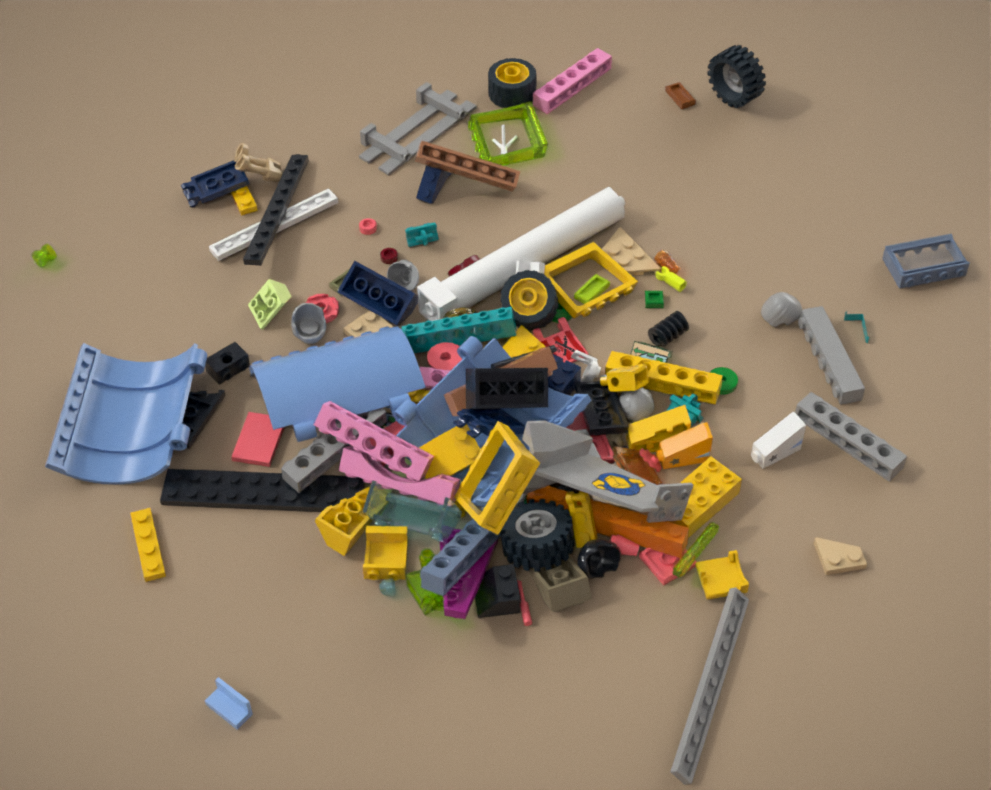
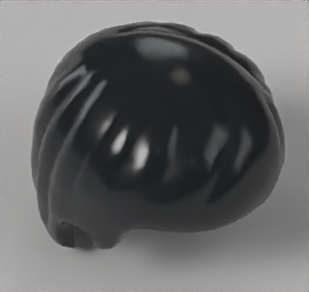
M602 539L590 540L580 550L577 565L588 578H602L606 572H615L618 569L621 559L620 548L611 541Z

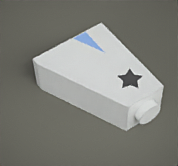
M795 412L789 414L753 443L751 452L753 461L758 463L763 469L801 450L806 424Z

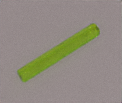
M714 522L708 524L674 566L673 575L681 578L718 533V524Z

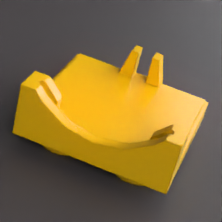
M737 550L729 551L728 557L695 563L707 600L728 596L729 589L735 587L742 593L748 592L749 583L742 573Z

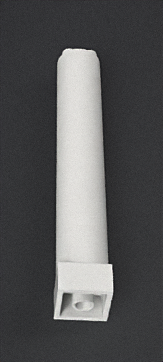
M607 187L440 282L436 277H433L417 286L419 312L428 321L458 316L459 313L501 290L505 282L512 275H515L517 260L547 263L624 218L625 200L622 196H618L611 187Z

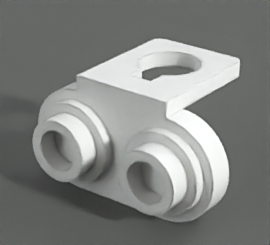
M575 350L571 358L587 364L581 382H593L601 370L597 363L598 359Z

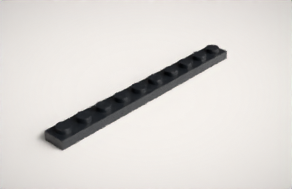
M291 155L243 258L244 265L262 266L309 162L308 155Z

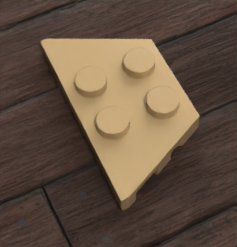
M621 227L618 228L602 248L630 275H644V272L654 271V274H656V271L660 272V267Z

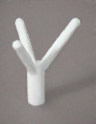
M502 125V145L496 139L492 140L501 149V160L503 161L508 159L507 148L518 138L515 135L506 144L505 125Z

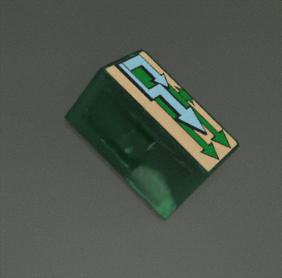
M634 341L630 355L667 363L668 359L672 357L673 351L641 341Z

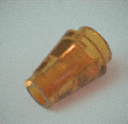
M662 249L654 257L656 264L660 267H667L669 272L676 274L680 270V266L669 251Z

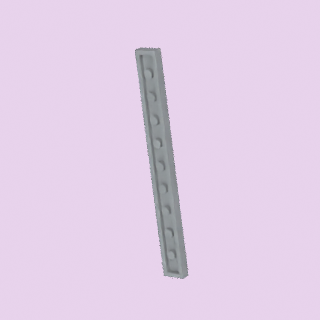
M736 587L729 589L670 771L684 785L692 784L749 599Z

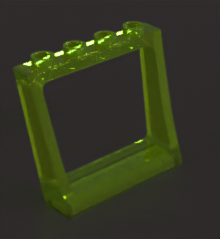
M532 102L471 114L468 121V130L472 131L471 138L472 141H476L475 150L480 153V159L505 166L545 157L548 143ZM516 119L522 120L531 146L498 156H491L480 124Z

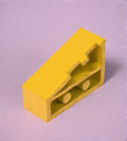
M686 405L628 424V433L625 434V438L630 449V456L640 454L639 452L642 448L645 451L646 449L649 450L650 453L659 450V442L690 429L691 421Z

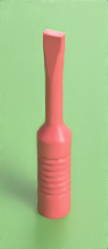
M517 580L523 622L525 626L532 625L529 605L525 601L522 582Z

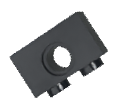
M233 342L207 357L205 367L206 372L220 385L249 368L250 362L248 354L236 342Z

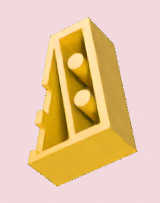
M521 325L516 331V336H512L502 348L512 358L545 348L546 346Z

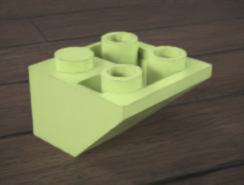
M268 279L248 304L260 329L264 330L292 297L285 284Z

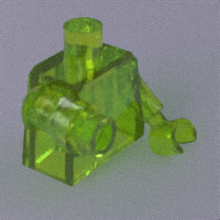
M429 548L423 549L419 555L421 570L435 556ZM421 570L406 574V587L425 616L432 611H444L443 596L421 588Z

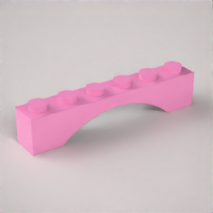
M352 445L343 448L339 471L344 472L348 477H359L366 483L381 484L382 488L396 489L403 495L412 494L418 496L417 498L422 501L431 500L440 507H448L456 502L454 496L459 489L461 479L440 474L432 478L413 481L392 473L379 462L373 460L371 455L356 451Z

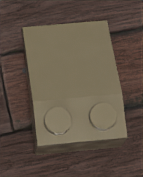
M570 556L567 561L561 559V565L558 567L555 564L551 565L552 569L546 570L545 567L540 568L539 572H535L534 568L529 570L544 602L552 612L561 611L566 607L582 604L584 601L592 599L588 577Z

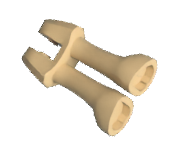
M244 143L238 146L234 158L236 170L261 174L263 180L280 181L282 177L281 163L269 157L261 159L249 155V147Z

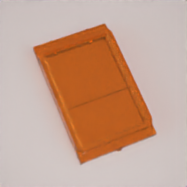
M620 447L612 449L615 453L613 458L619 468L653 484H663L655 470L644 461V457L639 453L640 450Z

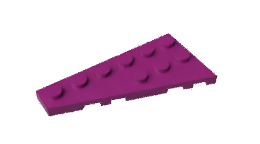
M439 526L440 551L454 538L456 533L461 531L460 529ZM498 539L443 596L444 616L466 619L496 549Z

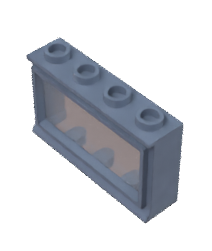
M952 233L885 246L882 257L899 289L966 276L970 264L954 241Z

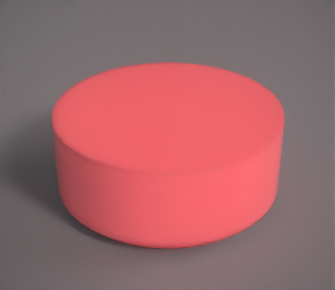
M370 218L360 221V232L365 235L375 233L377 230L376 221Z

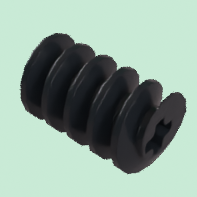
M675 311L654 325V327H651L648 330V336L654 345L666 346L668 342L670 343L673 339L678 338L684 331H688L689 324L681 312Z

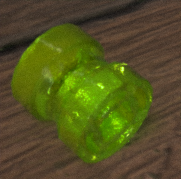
M47 243L40 250H35L31 253L34 262L41 268L46 266L48 261H53L57 258L56 252Z

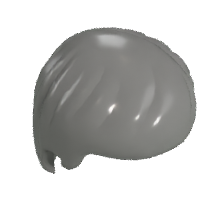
M779 292L772 295L763 304L761 315L773 327H777L782 323L789 325L800 318L802 306L794 296L786 292Z
M302 303L295 308L291 319L292 332L295 337L306 344H314L323 338L326 332V320L321 307L313 303Z
M643 387L636 391H622L619 396L625 418L630 423L648 418L654 410L652 395Z

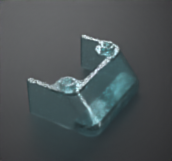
M373 480L362 511L371 520L375 521L374 525L407 526L409 531L430 535L432 539L437 541L449 538L462 515V511L450 498L445 497L444 504L440 505L388 493L379 483Z

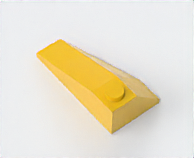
M372 485L357 492L354 497L345 498L335 506L330 505L326 507L315 519V523L326 545L345 556L364 533L366 526H369L390 495Z

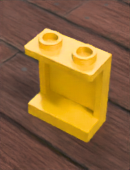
M366 526V550L362 568L364 579L405 580L408 550L407 526Z

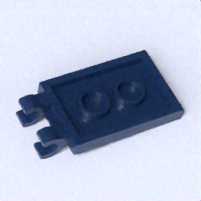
M233 160L191 177V181L182 183L181 188L189 201L190 208L197 206L199 201L203 204L250 185L245 172L236 170V162Z
M501 408L462 409L457 412V415L460 416L459 420L453 421V424L458 428L464 427L467 423L472 426L473 430L467 431V434L472 438L478 437L481 433L489 436L490 431L493 430L498 421L509 426L514 434H524L526 427Z

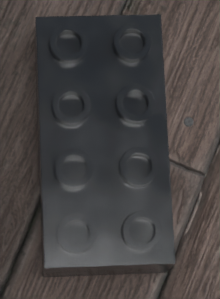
M548 368L466 369V409L548 407Z

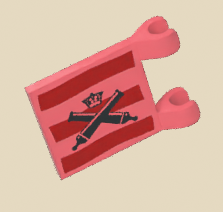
M564 317L558 319L557 327L561 332L544 338L539 328L532 330V335L546 347L554 345L556 347V352L552 354L563 358L564 363L566 360L572 363L578 361L571 358L575 350L588 355Z

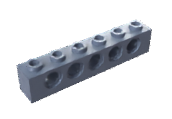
M474 519L467 522L465 527L459 533H456L454 538L422 568L420 572L421 588L444 596L494 544L501 534L497 535L479 526Z

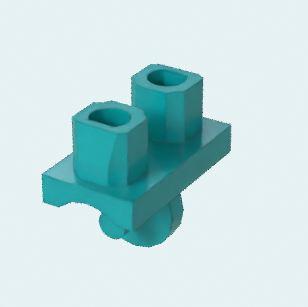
M435 222L405 229L408 247L420 244L425 246L428 245V242L439 240L437 224Z
M672 394L669 398L671 404L667 411L686 405L691 427L697 421L701 423L704 419L701 416L702 411L699 410L701 404L697 402L698 396L696 394H692L690 397L684 395L682 399Z

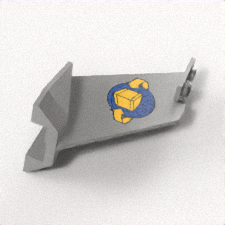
M527 421L522 440L530 447L529 451L540 462V465L523 494L560 483L639 512H649L646 519L648 523L682 520L693 488L692 483L653 484L589 454L593 440L591 436L547 421Z

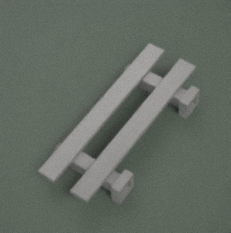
M426 82L416 89V101L420 105L425 102L428 104L386 136L377 132L376 125L372 123L360 131L361 144L365 147L369 144L372 146L360 154L359 158L369 164L384 152L392 157L379 166L378 169L389 176L417 154L421 141L432 143L475 110L477 105L468 100L458 105L452 102L457 98V94L447 89L440 95L432 90L430 83ZM438 111L447 114L406 147L397 144V142Z

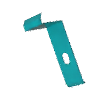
M846 311L844 321L861 320L865 342L868 344L869 337L863 314H847Z

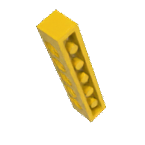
M611 351L605 366V374L617 367L646 364L649 383L644 385L643 388L680 397L684 395L690 397L692 394H696L698 396L697 401L716 405L722 387V375Z

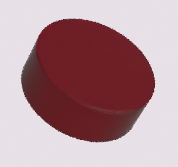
M385 248L380 252V259L384 264H393L398 260V252L394 248Z

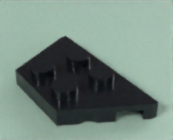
M218 390V393L208 394L207 391L189 392L182 424L190 428L187 443L188 449L191 448L225 397V390Z

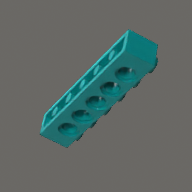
M512 307L451 318L446 317L423 323L408 324L402 326V331L415 354L429 351L436 344L443 342L454 343L460 346L470 336L477 338L480 342L489 341L493 338L500 339L516 336V323Z

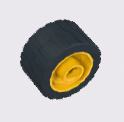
M506 58L499 60L489 68L488 96L495 105L506 109L524 108L533 102V93L537 87V73L532 64L523 59Z
M535 270L517 272V274L512 275L505 282L501 291L502 308L512 307L514 320L518 328L521 325L528 331L544 328L556 316L558 308L557 293L551 280L543 273Z

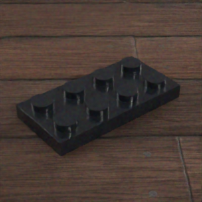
M600 381L575 383L576 394H588L591 399L586 409L582 412L590 436L628 433L629 426L617 392H610L608 386H602Z

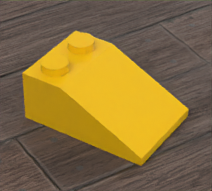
M467 424L462 428L456 426L419 447L434 456L425 475L426 479L440 474L454 476L474 463L479 454L480 447L475 438L467 434V431H471Z

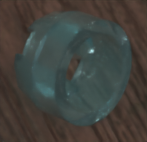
M393 578L385 579L380 583L379 589L383 595H395V582Z

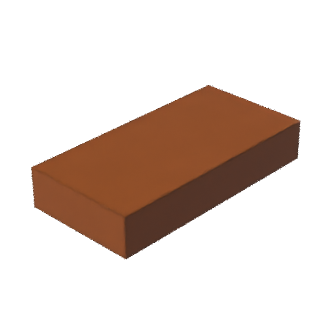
M680 82L665 86V91L681 110L695 105L696 100Z

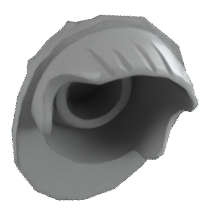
M400 260L390 265L387 271V278L412 291L419 283V271L412 262Z

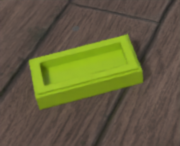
M595 274L574 294V299L585 304L599 297L609 288L610 281Z

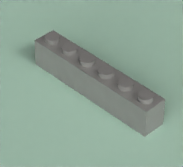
M823 306L802 310L798 319L799 327L803 329L805 339L810 343L812 353L818 359L819 368L825 373L826 382L832 387L833 396L838 399L840 405L862 401L865 387Z

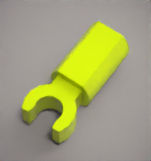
M662 267V273L656 271L655 277L658 280L665 281L666 284L679 292L685 289L687 281L675 273L669 272L667 267Z

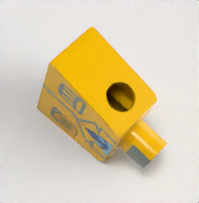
M641 364L614 368L607 372V374L600 376V383L602 386H608L610 392L636 391L649 383L647 365Z

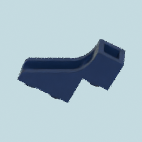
M426 165L416 198L433 204L445 181L453 173Z

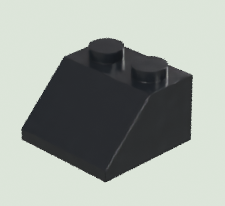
M514 564L493 566L485 572L475 596L478 618L520 613V596Z

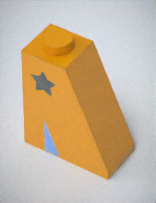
M708 423L699 424L659 442V450L656 451V456L659 462H661L663 469L704 463L710 457L713 436Z

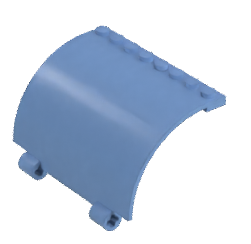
M389 326L383 327L373 333L368 331L358 337L349 336L344 338L343 341L327 342L325 346L321 347L312 346L302 352L299 350L293 351L287 356H275L265 362L263 360L256 361L249 367L251 377L255 376L259 384L273 430L293 425L297 442L317 437L314 423L322 405L328 401L356 415L389 406L393 415V412L406 399L410 400L409 392L426 388L409 341L398 326L389 328Z
M470 336L457 349V353L462 360L417 405L413 401L406 399L393 412L395 420L405 426L396 436L419 448L444 432L456 427L453 421L459 420L460 416H452L444 394L466 384V369L491 368V364L511 358L497 339L493 338L483 348L477 338ZM548 387V407L501 409L525 426L527 421H547L566 428L574 422L579 413L586 409L591 399L588 394H574V396H570ZM467 423L470 430H473V427ZM484 433L475 438L480 449L489 437ZM515 434L523 445L530 450V447L522 440L523 434ZM505 440L471 497V502L477 506H486L514 458L515 454ZM469 468L452 477L461 479V483L466 477Z
M83 343L79 350L45 467L75 479L114 485L137 483L161 474L170 466L173 450L181 451L187 447L190 428L182 424L193 374L204 372L207 353L202 349H198V345L194 343L187 351L170 359L155 362H135L107 356L100 353L101 350Z

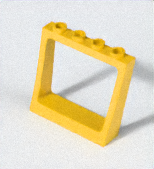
M594 242L545 265L544 275L551 280L555 287L558 302L574 319L580 315L583 317L588 316L594 308L597 310L603 308L609 300L611 303L615 302L621 294L625 296L630 294L638 283L634 277ZM588 259H592L624 283L581 306H577L552 277Z
M498 421L493 430L490 431L488 439L480 449L474 463L470 466L466 477L460 483L454 498L479 526L498 535L540 462L523 445L509 426ZM505 440L513 450L514 458L483 511H481L471 502V497Z

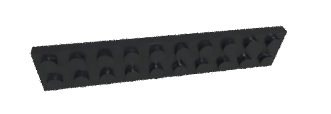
M167 468L160 503L166 506L322 512L330 505L335 506L345 498L354 497L357 492L364 490L365 482L359 477L321 475L298 493L283 479L282 473Z

